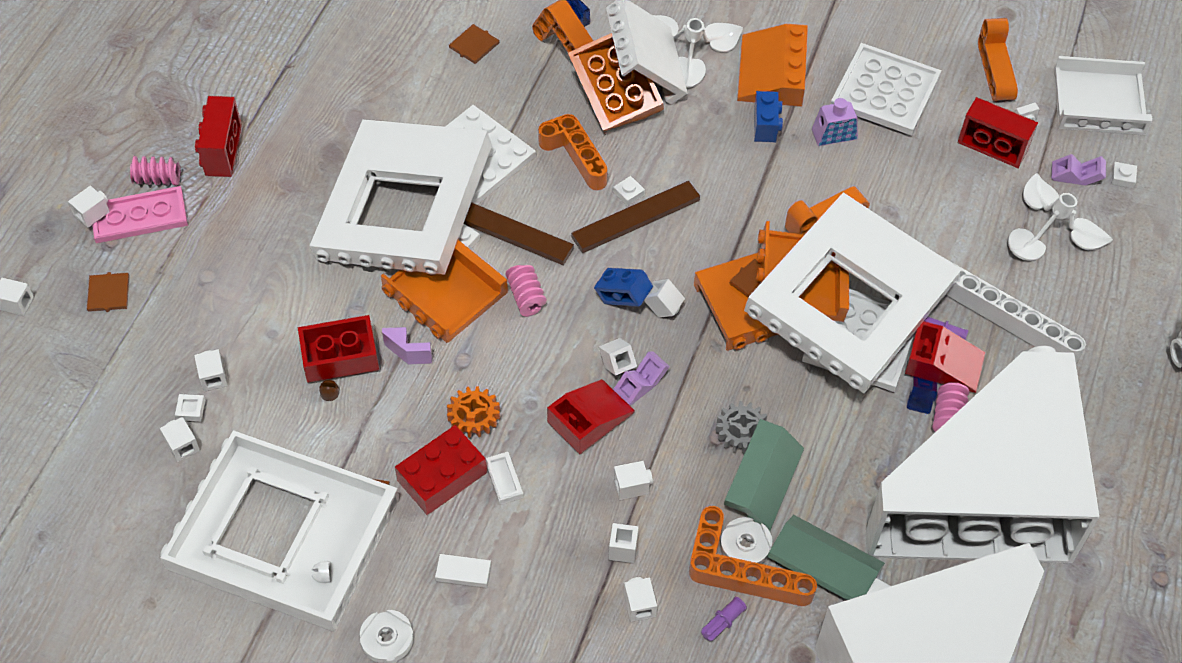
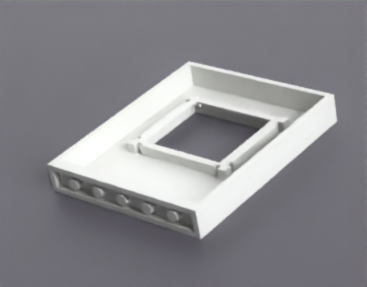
M363 119L310 243V248L316 260L445 275L492 147L488 131ZM375 180L439 186L422 231L358 224Z
M843 192L748 297L744 311L753 319H757L766 325L772 332L782 336L792 346L808 354L812 360L824 365L831 373L847 381L850 386L865 393L953 286L961 269ZM831 260L892 301L861 339L799 298ZM896 294L899 296L898 300L894 298Z
M233 430L230 437L224 440L218 458L212 461L210 472L206 479L200 482L198 493L194 500L188 503L185 511L186 514L182 521L176 524L170 542L162 548L160 558L165 569L325 629L335 631L400 500L398 488ZM253 480L315 501L280 567L218 545ZM329 561L331 581L325 583L315 581L312 575L318 574V571H312L313 566L319 562Z

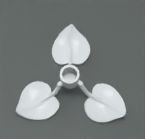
M653 15L671 27L674 40L678 39L685 32V38L691 42L688 58L679 57L686 88L698 85L703 80L706 71L702 60L692 59L695 42H698L703 36L705 42H710V47L713 50L725 53L735 48L743 30V27L729 23H713L705 28L704 23L700 19L692 18L678 32V24L674 19L662 15Z
M1036 173L1026 183L1023 190V198L1031 208L1035 210L1044 208L1045 211L1052 209L1053 215L1035 237L1026 229L1018 228L1013 230L1008 237L1010 251L1018 258L1026 261L1037 260L1043 256L1046 250V246L1038 239L1055 218L1063 220L1069 216V228L1073 230L1070 237L1080 248L1096 250L1111 243L1113 239L1100 227L1087 219L1077 218L1074 220L1076 214L1074 208L1077 205L1075 196L1070 193H1063L1059 197L1055 189L1043 181L1038 173Z

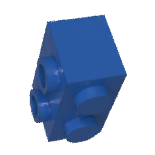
M756 91L754 142L776 143L778 131H782L783 118H779V114H782V101H778V92Z
M607 268L594 289L604 304L640 307L653 288V285L644 270Z

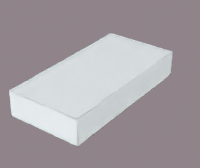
M509 452L486 458L487 471L499 505L523 498V491Z
M440 554L435 580L438 582L487 588L491 560Z

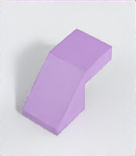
M1073 154L1052 161V179L1054 181L1086 186L1106 178V160L1102 156L1082 164Z
M406 327L382 328L384 345L407 364L432 363L430 342L408 343Z
M649 351L636 370L625 371L613 390L629 405H632L659 383L670 366L656 353Z

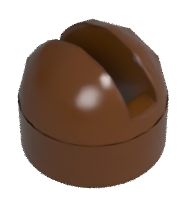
M325 380L321 383L319 387L321 398L325 401H333L338 398L339 387L333 380Z

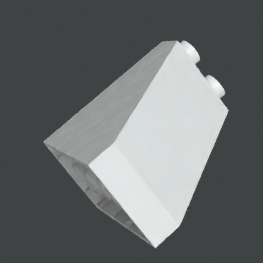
M1037 346L1028 351H1023L881 482L866 527L867 554L875 558L973 561L1030 543L1041 563H1073L1099 519L1074 353L1056 352L1050 346Z
M1026 543L828 606L815 652L820 663H1009L1044 570L1030 543Z

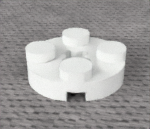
M742 517L732 520L722 533L720 540L721 552L724 556L762 564L769 558L767 555L772 547L770 531L764 524L761 523L760 525L754 522L752 518ZM743 538L753 542L750 547L741 545Z
M395 610L371 614L363 622L360 629V643L364 653L368 658L378 663H396L410 651L413 644L414 634L408 618ZM389 631L392 632V639L383 642L380 635L382 633L387 634Z

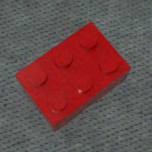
M208 96L207 103L202 108L203 122H199L198 130L200 136L199 139L195 140V152L199 153V166L203 167L205 176L232 177L242 128L235 97Z
M976 97L966 113L957 143L1019 169L1029 150L1038 122Z
M370 315L297 327L307 383L379 370Z
M454 425L397 464L395 472L399 484L424 513L429 515L487 473L486 458L462 431Z

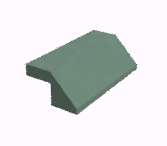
M760 419L727 493L724 505L747 513L748 518L754 519L753 521L760 525L761 523L764 524L771 531L804 447L784 427Z
M794 514L785 523L767 555L770 559L795 572L812 576L817 584L846 600L867 594L885 564L881 560Z

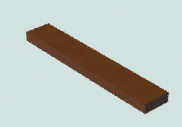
M688 180L571 233V238L583 254L700 201V195Z
M472 202L463 223L466 226L563 266L574 249V244Z

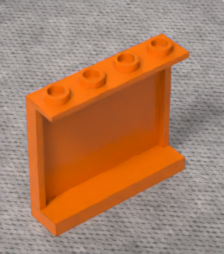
M766 221L764 229H760L758 234V243L761 244V248L758 250L757 262L761 263V268L758 267L756 281L762 283L804 236L803 234L769 230L770 221ZM831 260L799 298L831 320L844 322L849 310V272Z
M457 240L445 275L428 274L418 271L408 272L401 269L390 278L384 274L381 275V288L388 297H393L397 300L403 310L410 311L418 323L421 325L425 324L436 338H441L446 343L450 342L508 293L507 279L459 240Z
M758 253L695 272L694 287L697 292L702 291L726 338V351L738 350L747 344L760 343L769 337L779 335L772 332L757 319L750 317L744 311L748 297L729 283L739 273L741 267L744 268L752 260H757Z

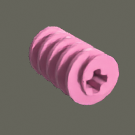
M133 156L130 166V178L133 184L136 182L138 185H141L145 182V184L150 185L154 182L155 185H160L161 183L169 185L172 183L174 186H177L180 182V163H174L173 157H169L168 163H165L164 157H160L159 163H156L155 156H152L150 163H148L146 156L142 157L141 162H138L137 156Z
M516 265L509 268L505 275L511 286L510 288L520 314L529 317L538 313L547 300L543 296L544 292L540 288L541 284L537 280V274L534 273V267L531 265Z
M947 383L939 387L932 425L935 432L968 403V387L960 383Z

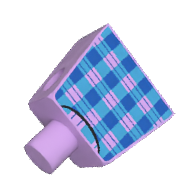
M838 98L834 101V104L825 105L820 108L812 126V132L818 146L858 139V120L851 102Z

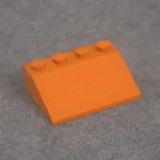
M783 24L742 35L737 101L755 102L756 91L778 92V101H782V105L802 107L805 91L808 25Z
M612 33L568 52L569 58L603 131L647 118L664 110L663 101L653 80L635 69L625 76L621 75Z

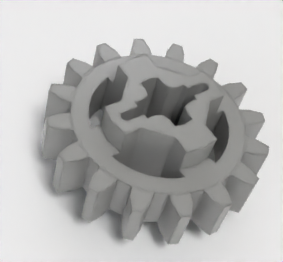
M739 401L738 407L730 403L729 410L723 408L721 415L717 417L716 432L719 433L718 440H725V448L732 445L733 452H736L738 448H742V452L745 453L759 420L766 421L767 414L760 415L761 408L757 407L754 410L751 402L744 406L743 402Z

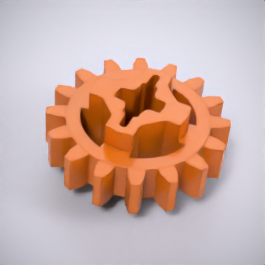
M476 386L475 391H471L469 387H466L465 393L460 390L457 391V398L451 396V404H447V419L451 422V427L456 425L462 433L467 432L468 438H471L472 433H476L478 437H481V431L489 434L490 426H497V419H500V404L496 402L495 395L489 396L488 389L480 392L479 386Z

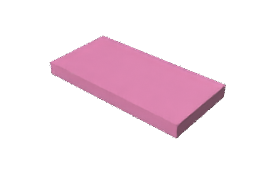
M181 186L109 199L107 206L110 212L93 224L95 242L101 243L188 226Z

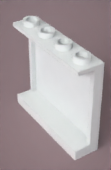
M615 0L607 6V15L621 75L625 76L635 69L661 85L665 100L671 105L688 94L671 27L629 0Z
M1058 56L1054 68L1058 128L1146 135L1152 123V115L1146 114L1141 74L1145 62Z

